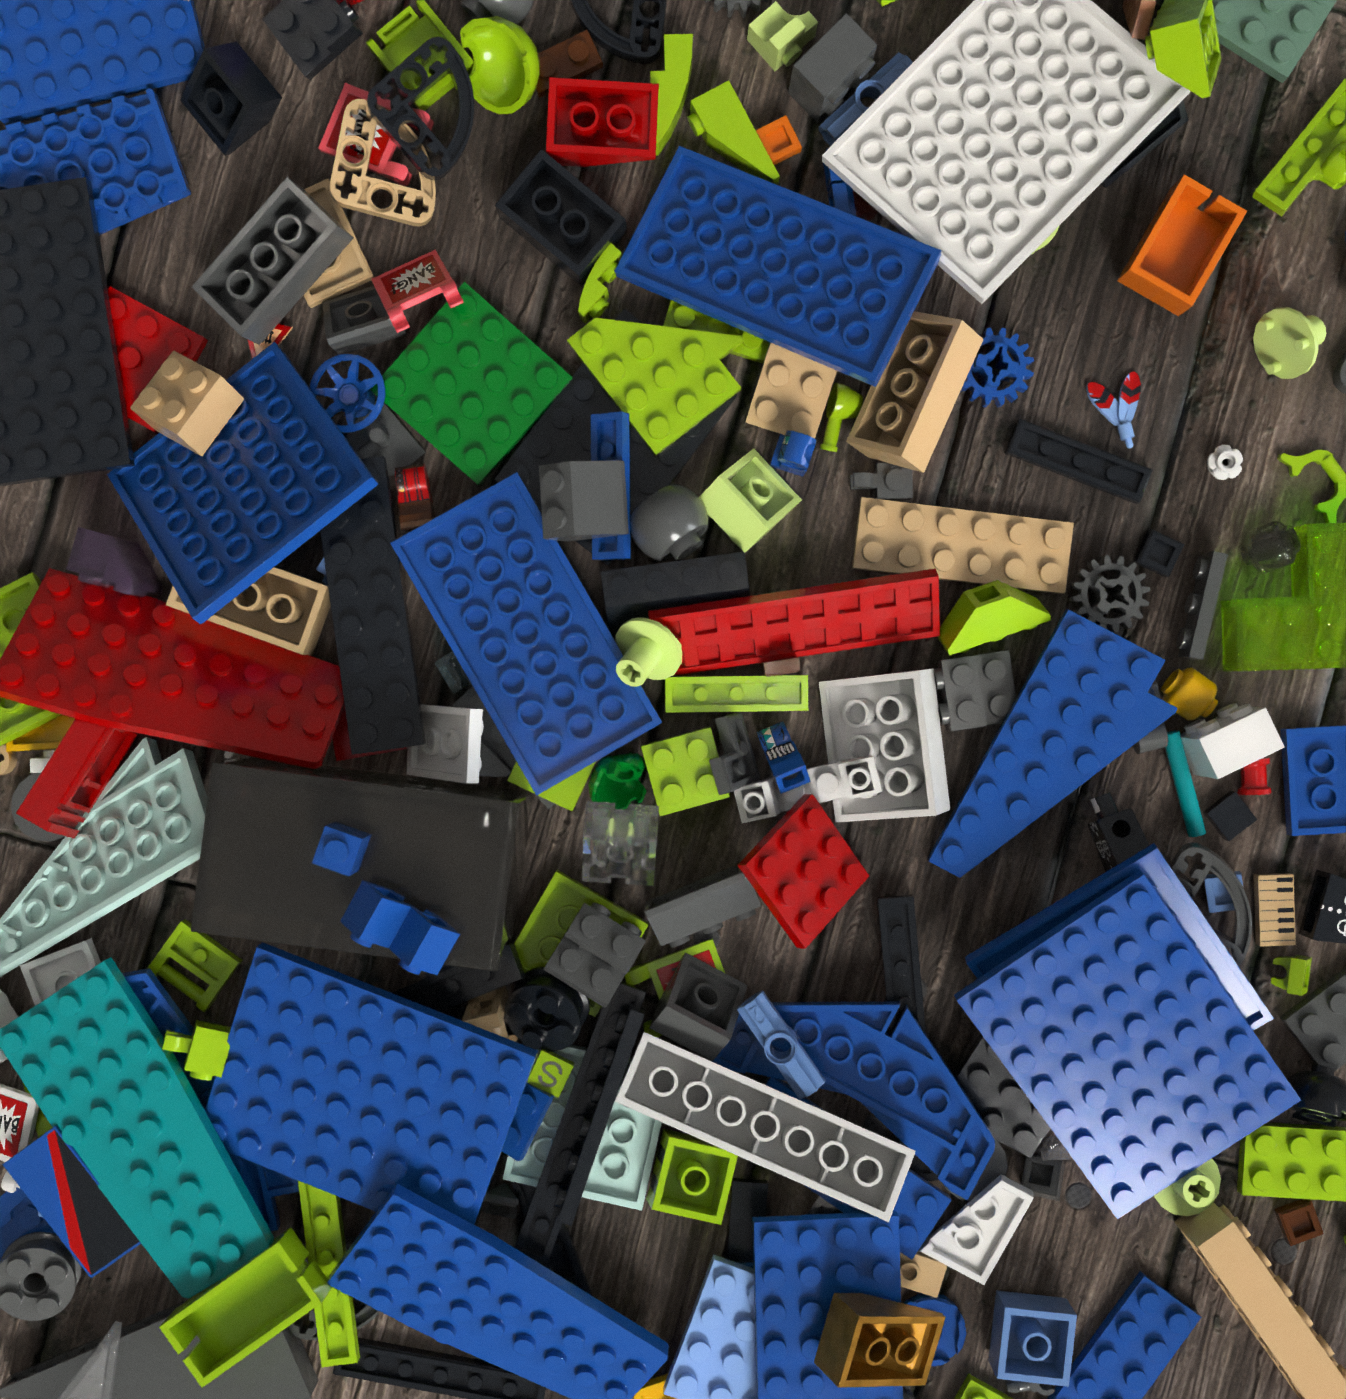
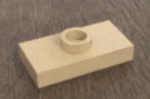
M919 1251L912 1260L900 1252L901 1287L937 1298L947 1265Z

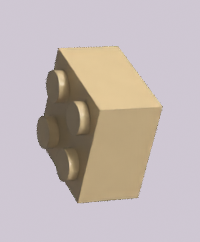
M172 351L130 409L155 431L203 456L244 401V398L221 375Z

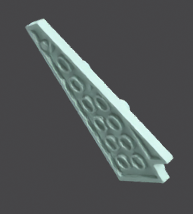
M148 737L142 739L107 783L91 811L84 813L83 817L86 819L84 822H79L75 828L79 830L76 838L65 836L0 918V977L222 846L193 751L183 748L162 761L156 740Z

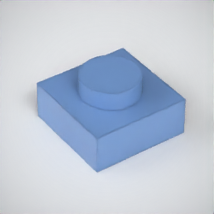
M1234 871L1243 886L1241 872ZM1207 874L1204 886L1209 913L1234 910L1232 898L1224 884L1215 874Z

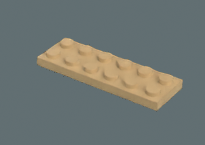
M861 497L851 569L890 574L936 569L939 580L980 585L999 580L1021 590L1065 594L1074 523Z

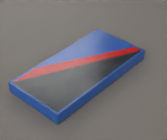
M57 1125L2 1164L90 1278H93L141 1244L98 1188L99 1182L73 1146L67 1145L63 1141L62 1131Z

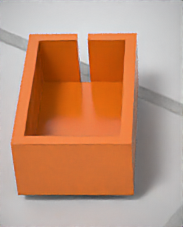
M1184 174L1170 188L1117 281L1171 313L1180 316L1194 305L1246 215L1247 210L1221 195L1212 200L1203 211L1197 209L1210 197L1212 190Z

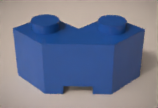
M363 880L340 920L352 932L350 938L364 947L371 948L372 944L389 948L400 959L399 965L410 973L419 975L421 971L438 975L460 933L435 913L427 909L425 912L419 911L414 906L403 902L405 897L399 893Z

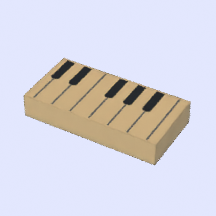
M1254 874L1256 945L1260 947L1296 945L1294 874Z

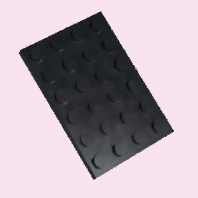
M625 309L615 319L642 323ZM584 363L580 365L572 376L573 379L552 402L495 478V481L499 483L517 472L541 514L539 466L567 461H591V414L620 412V409ZM737 394L657 456H655L629 422L630 517L633 511L649 496L672 484L735 401ZM592 539L575 541L592 554ZM613 560L600 561L609 567Z

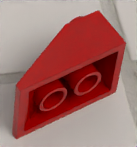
M549 77L546 153L561 166L576 167L655 160L659 84Z

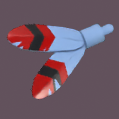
M1131 372L1125 377L1120 388L1118 401L1103 385L1089 382L1086 386L1089 400L1109 422L1117 426L1120 440L1125 441L1126 447L1132 448V438L1135 435L1131 421L1134 418L1141 392L1139 375L1136 372Z

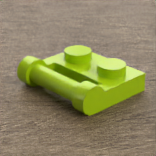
M184 919L178 924L148 968L151 969L156 977L159 975L197 1003L196 1007L205 1013L243 960ZM172 958L209 985L207 990L205 991L168 964L169 959Z

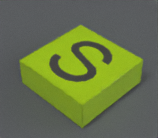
M542 1049L530 1072L527 1083L559 1098L575 1062L552 1051Z

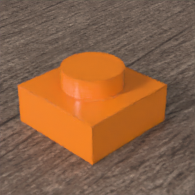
M786 115L756 130L774 165L800 153L802 150V146Z

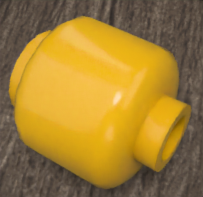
M1192 667L1184 670L1176 669L1166 679L1161 688V691L1164 693L1163 701L1177 707L1176 713L1188 721L1194 720L1199 716L1206 718L1214 711L1218 704V700L1215 699L1217 685Z

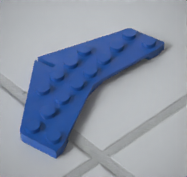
M900 1001L772 1002L785 1023L796 1032L799 1043L825 1078L826 1082L820 1089L846 1094L861 1102L908 1148L915 1150V1155L937 1175V1178L951 1192L968 1200L995 1150V1140L992 1132L908 1006L906 1005L894 1030L889 1034L886 1031L901 1005ZM739 1013L731 1040L712 1062L743 1074L750 1072L785 1080L776 1065L767 1059L764 1048ZM778 1037L771 1042L773 1048L779 1052H785L791 1048L790 1042L782 1037Z

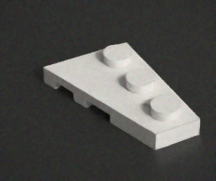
M1000 1174L931 1234L920 1247V1252L985 1285L1034 1199V1192Z

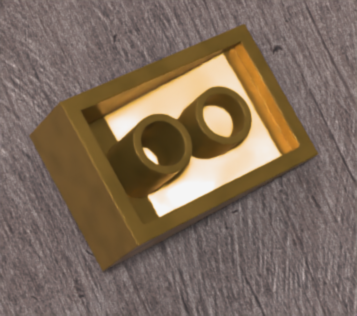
M834 1293L814 1363L838 1388L926 1385L946 1317L939 1312L864 1293Z

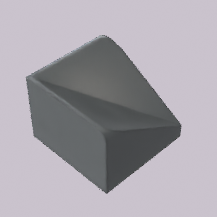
M1034 1154L1031 1158L1026 1156L1021 1185L1032 1190L1034 1196L1059 1201L1065 1169L1063 1161Z

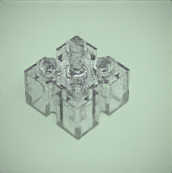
M586 801L583 828L582 881L611 883L612 877L625 878V884L654 886L659 806L630 804L627 809L621 810L615 809V803Z

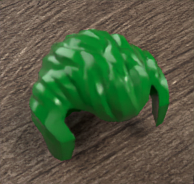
M629 752L601 758L592 772L588 783L590 798L597 808L605 812H618L627 809L634 799H637L638 803L644 800L647 790L639 781L646 767L642 756L638 753Z

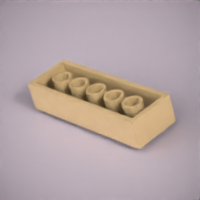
M1213 1202L1211 1206L1200 1214L1188 1217L1182 1216L1174 1221L1300 1399H1346V1369L1341 1364L1338 1365L1333 1358L1335 1353L1331 1347L1311 1327L1314 1325L1312 1320L1300 1305L1297 1306L1292 1300L1291 1296L1293 1294L1288 1286L1269 1268L1272 1265L1262 1250L1258 1246L1255 1247L1248 1238L1251 1234L1237 1216L1234 1217L1224 1204L1218 1207Z

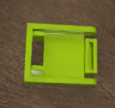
M425 0L415 1L418 9L424 15L421 19H419L418 15L409 5L376 32L381 42L385 45L383 50L380 49L372 38L366 42L370 51L388 73L393 71L432 37L444 38L452 44L461 57L468 74L471 73L473 68V59L462 48ZM434 49L431 50V60L423 66L428 77L432 76L429 73V67L435 61H440L442 64L445 63L444 57L446 52L443 50L438 53ZM406 71L400 77L402 85L410 90L417 89L422 83L421 77L414 71ZM448 73L413 104L420 110H427L455 87L450 74Z

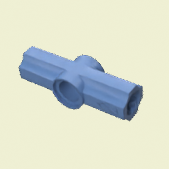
M898 52L869 80L860 83L855 93L819 126L818 130L822 134L824 141L831 146L869 108L864 106L860 99L870 97L876 101L913 63L907 55H902Z
M763 990L755 993L737 1007V1011L764 1048L767 1059L776 1065L799 1100L810 1096L826 1082L799 1043L796 1032L785 1023ZM778 1037H782L790 1042L791 1048L785 1052H779L773 1048L771 1042Z

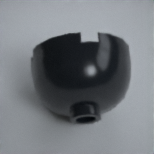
M1312 1065L1311 1071H1299L1290 1076L1287 1080L1301 1099L1300 1102L1289 1108L1296 1111L1293 1113L1292 1118L1327 1127H1335L1336 1121H1346V1081L1334 1076V1069L1321 1065Z

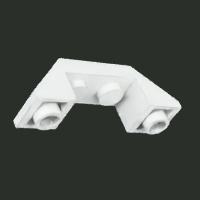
M867 756L846 759L806 768L811 782L783 794H780L774 776L741 787L734 791L741 822L747 823L777 816L780 812L790 810L804 794H813L816 800L822 803L845 797L846 800L883 792L875 757ZM799 771L789 776H786L783 779H793L798 775Z

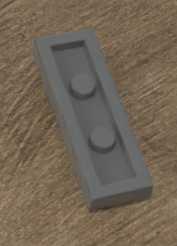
M1217 551L1203 553L1194 565L1193 578L1196 579L1193 593L1188 595L1184 610L1188 614L1185 628L1182 627L1176 641V646L1179 648L1178 657L1188 660H1203L1228 554Z

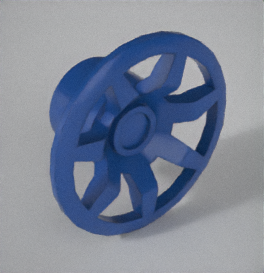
M340 354L326 360L314 373L309 387L315 396L333 398L334 403L326 409L331 418L340 411L345 413L348 425H337L343 433L356 432L369 426L380 414L386 396L385 383L380 371L372 362L355 354ZM342 361H352L348 369L347 378H343L333 365ZM359 363L368 367L374 377L360 381L358 379ZM327 370L336 385L334 388H317L321 376ZM377 384L378 397L375 404V395L370 389ZM369 414L364 420L355 424L356 418Z

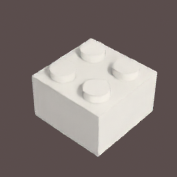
M1237 703L1225 706L1216 711L1218 717L1207 722L1205 719L1196 720L1184 727L1186 732L1181 734L1187 761L1193 775L1220 779L1285 748L1266 707H1251L1250 704L1238 707Z

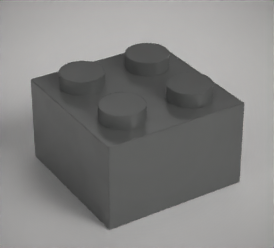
M846 13L793 65L788 94L819 123L826 115L829 117L845 102L843 98L851 90L855 92L860 83L870 79L871 76L868 73L875 64L873 58L877 44Z

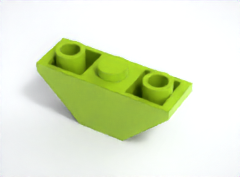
M996 580L964 591L941 625L940 636L937 637L949 655L963 653L975 646L1001 640L1007 635L1033 629L1039 624L1051 621V616L1036 597Z

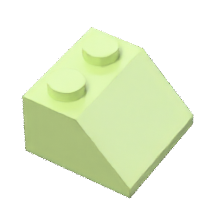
M754 448L720 474L699 496L706 507L707 515L722 528L732 542L744 553L802 501Z

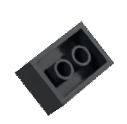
M542 149L495 204L499 218L581 287L586 282L594 264L608 245L612 243L616 246L627 233L626 219Z

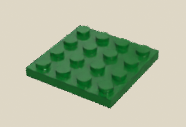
M464 282L458 288L464 303L450 309L446 302L382 375L386 392L384 403L480 487L545 413L573 377ZM376 384L370 390L378 397V386Z

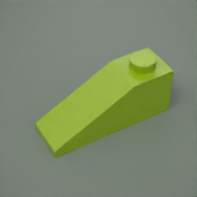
M729 80L690 101L691 115L687 116L696 136L702 135L707 146L742 171L778 185L780 175Z

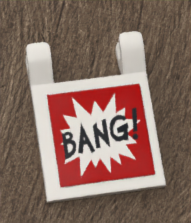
M0 1083V1160L6 1162L32 1143L39 1106L30 1093ZM6 1171L1 1187L7 1192L14 1193L16 1187H20L9 1172Z

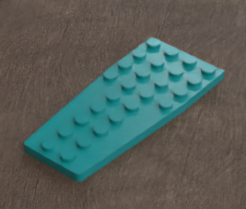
M110 957L1 1028L0 1048L51 1126L57 1125L60 1128L63 1141L67 1145L73 1146L99 1182L98 1188L180 1295L184 1298H191L267 1249L274 1242V1236L173 1051L162 1049L164 1037L112 957Z

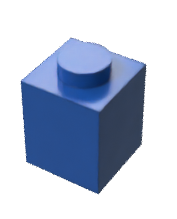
M338 822L325 825L312 864L351 876L359 871L372 834Z

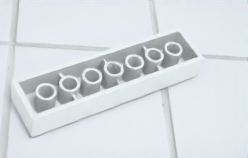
M645 1032L642 1034L615 1099V1102L887 1222L890 1221L916 1152L913 1149Z

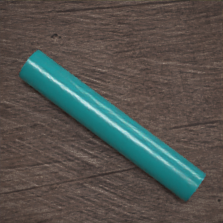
M1179 730L1167 732L1168 745L1165 747L1187 834L1188 837L1202 836L1206 834L1181 734Z

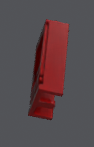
M75 718L16 814L47 832L75 839L79 833V830L75 829L77 824L84 822L86 819L83 817L84 813L91 811L138 734Z

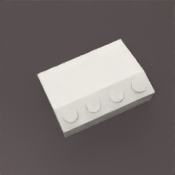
M934 668L819 682L828 763L874 756L883 792L849 800H846V797L833 800L835 822L937 816L950 810Z

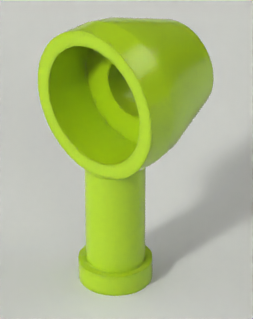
M835 383L830 391L826 408L828 421L823 444H820V449L837 453L838 447L836 446L842 420L857 418L863 405V396L844 384Z

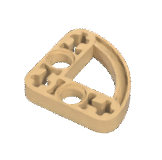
M352 100L344 111L330 180V194L333 201L343 208L412 226L426 225L434 213L436 199L435 180L425 178L416 169L420 182V190L368 177L367 171L378 124L368 111L367 100ZM377 104V110L384 108ZM359 109L365 110L366 117L371 119L370 122L364 121L361 131V137L368 136L367 141L357 135H346L347 131L352 134L355 133L356 120L350 116L351 114L357 115ZM406 123L401 125L398 133L402 140L410 143L418 139L417 135ZM356 144L363 149L364 157L359 163L354 164L346 161L343 151L347 145ZM422 145L419 149L413 151V153L415 155H418L419 151L422 150L428 158L426 167L430 169L432 165L428 157V154L424 146ZM339 167L349 172H361L360 177L354 173L352 175L351 186L357 192L356 194L350 193L348 199L342 198L341 191L336 189L337 185H344L346 171H339ZM379 189L388 191L393 198L392 204L385 209L376 207L371 200L375 191ZM398 194L405 195L403 203L414 205L416 200L423 201V208L428 209V212H421L420 217H414L412 209L402 206V214L395 213L398 206Z

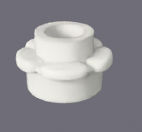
M1220 445L1215 448V452L1208 456L1207 467L1209 472L1219 480H1226L1228 477L1232 479L1241 472L1242 467L1240 464L1243 462V457L1238 449H1231L1229 445ZM1224 459L1228 460L1227 466L1223 464Z

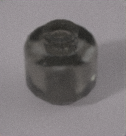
M1272 521L1247 532L1244 546L1241 547V555L1246 565L1253 566L1261 573H1269L1291 565L1294 562L1296 553L1300 551V540L1292 526H1286L1280 521Z

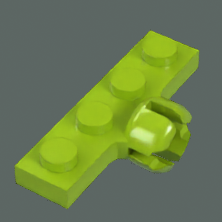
M1346 79L1343 80L1252 196L1281 217L1311 181L1319 180L1332 189H1339L1346 184Z

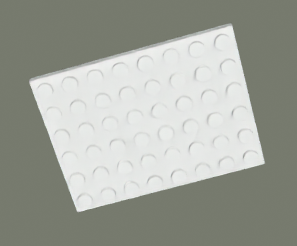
M974 0L822 155V162L905 236L941 250L938 266L983 304L1190 93V90L1159 72L1156 68L1155 59H1148L1146 46L1138 39L1131 38L1130 33L1091 0Z

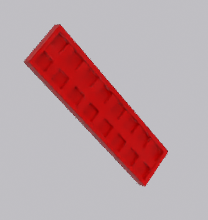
M928 569L648 611L649 619L657 621L668 628L682 644V664L673 675L675 676L940 636L939 576L936 569Z

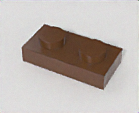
M588 30L538 53L540 75L536 92L539 98L549 94V77L581 79L603 68V62Z

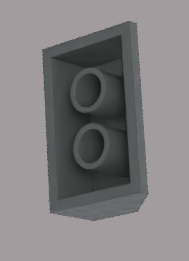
M735 865L646 901L644 912L660 945L663 946L669 943L670 947L673 948L690 941L689 935L702 930L703 934H709L723 927L722 922L733 917L737 921L747 919L756 914L755 908L760 907L761 904L755 889L740 868Z

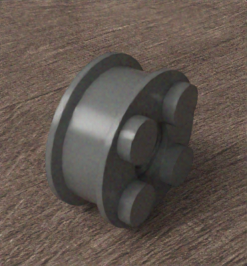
M50 1232L29 1233L16 1239L5 1250L0 1261V1308L9 1315L21 1320L39 1321L57 1315L70 1303L80 1279L82 1267L57 1234ZM31 1273H39L44 1278L34 1277Z

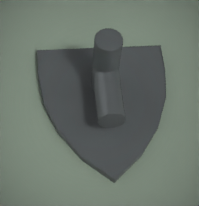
M385 404L378 417L369 426L356 432H350L346 437L360 459L384 456L387 462L389 477L395 475V468L411 466L426 453ZM369 414L359 417L355 424L364 420Z

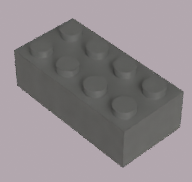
M286 177L193 284L192 288L241 337L260 345L352 241L353 237L302 187Z

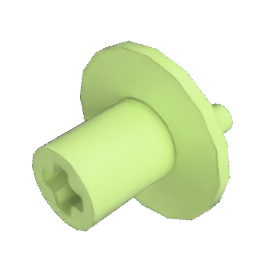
M1290 307L1275 308L1264 314L1256 324L1253 336L1255 353L1269 375L1273 374L1282 379H1294L1308 372L1315 363L1319 350L1318 345L1322 344L1326 337V327L1323 321L1314 315L1304 316L1301 312Z
M639 617L626 621L619 628L615 642L621 650L623 657L616 665V673L621 681L627 685L637 687L642 685L647 678L651 680H665L676 673L682 664V644L668 628L657 621Z
M1213 1159L1208 1160L1154 1195V1198L1161 1207L1174 1215L1188 1217L1200 1214L1213 1204L1219 1194L1221 1177L1217 1164Z

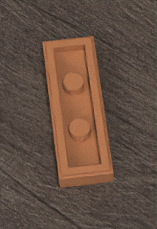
M1124 0L1122 8L1131 38L1145 40V37L1148 35L1156 0Z

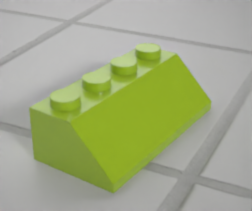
M1164 0L1160 10L1157 11V17L1153 21V26L1150 27V35L1145 37L1148 59H1155L1156 68L1159 72L1201 98L1210 97L1222 59L1213 0Z

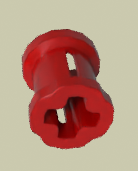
M1269 757L1259 759L1240 769L1241 787L1238 788V795L1271 794V788L1267 786L1266 765L1270 764Z

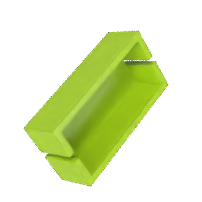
M291 1227L274 1238V1242L267 1249L180 1305L159 1326L177 1354L184 1351L196 1335L200 1339L183 1359V1362L201 1388L321 1304L332 1286L328 1285L327 1277L315 1260L307 1263L305 1259L310 1253Z

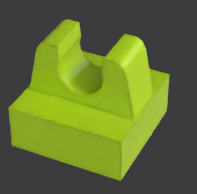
M1302 955L1276 957L1273 960V964L1285 967L1287 975L1285 978L1273 976L1271 984L1287 990L1288 994L1303 996L1308 992L1312 957Z

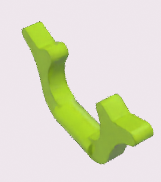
M1321 449L1302 456H1292L1286 453L1278 455L1277 459L1288 466L1291 477L1298 476L1303 467L1310 462L1321 465L1333 481L1335 492L1329 500L1315 504L1314 509L1323 513L1327 526L1336 525L1337 510L1346 498V473L1335 460L1333 454Z

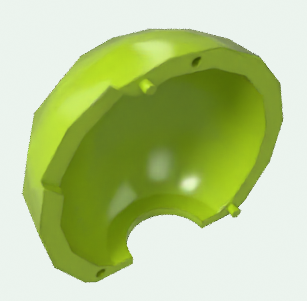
M502 17L478 18L468 22L461 29L460 36L462 48L468 47L473 54L474 63L469 78L474 99L485 109L497 114H512L532 98L537 88L540 75V60L536 46L522 27Z

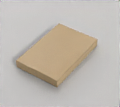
M328 178L304 190L353 239L304 294L310 308L361 286L374 278L343 207L337 205L331 197L330 180Z

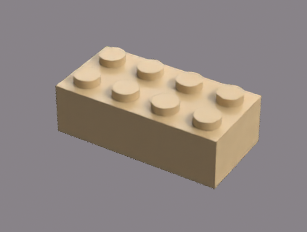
M914 311L876 387L871 385L846 442L868 458L924 473L983 342V338L963 320Z
M273 567L211 616L208 621L296 653L313 656L331 606L329 589L325 584L278 567ZM172 586L166 605L189 613Z

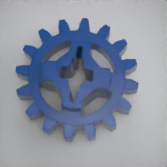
M986 328L983 332V342L980 348L991 345L986 355L978 354L975 357L960 392L967 389L972 392L969 401L972 402L977 397L982 398V407L986 408L991 400H994L998 408L1004 405L1005 397L1012 403L1018 398L1016 391L1023 393L1027 390L1028 386L1023 380L1033 377L1034 372L1026 369V366L1034 361V357L1024 356L1023 353L1028 349L1029 345L1023 344L1018 346L1016 344L1019 337L1017 333L1009 339L1006 337V328H1001L997 335H993L991 328ZM1007 351L1013 356L1015 361H1012ZM995 358V368L1000 371L993 377L992 367L987 365ZM973 374L977 376V378L981 382V385H979L976 382V380L973 377ZM1013 380L1009 387L997 391L1000 381Z

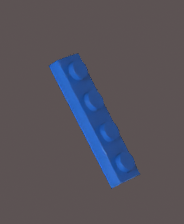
M623 411L591 414V461L621 460L625 463L629 534L592 539L593 560L631 559L629 413Z

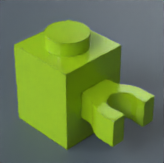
M196 1020L192 1036L166 1030L162 1049L187 1053L184 1061V1070L191 1071L190 1076L193 1078L207 1081L212 1080L213 1076L222 1078L230 1049L227 1039L231 1027Z

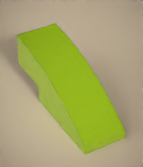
M664 34L665 71H650V83L659 84L656 156L660 155L671 138L688 94L692 70L693 34Z

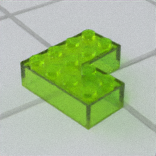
M1346 523L1304 524L1290 528L1292 597L1244 598L1221 601L1223 672L1346 668Z

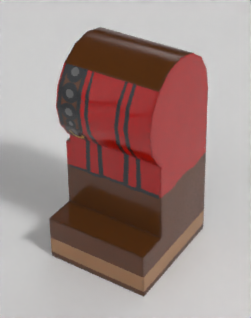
M425 464L395 468L399 494L397 497L400 511L401 531L405 534L436 518Z

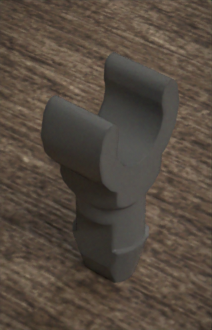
M1005 1381L1006 1389L1011 1393L1031 1391L1042 1395H1051L1055 1392L1052 1385Z

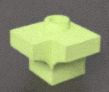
M775 1L749 24L747 40L769 66L776 71L783 64L788 67L799 58L802 53L801 48L815 37L818 21L809 11L802 15H791L784 11Z

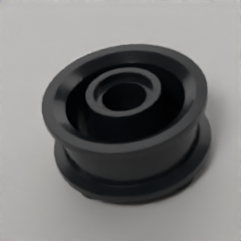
M536 967L525 972L526 978L517 982L515 990L506 1001L505 1018L512 1032L525 1046L535 1050H562L572 1045L579 1036L581 1026L585 1023L590 1012V1000L582 993L543 970L544 967Z

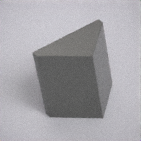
M374 286L322 302L326 340L329 346L339 355L407 335L406 329L399 333L396 332Z

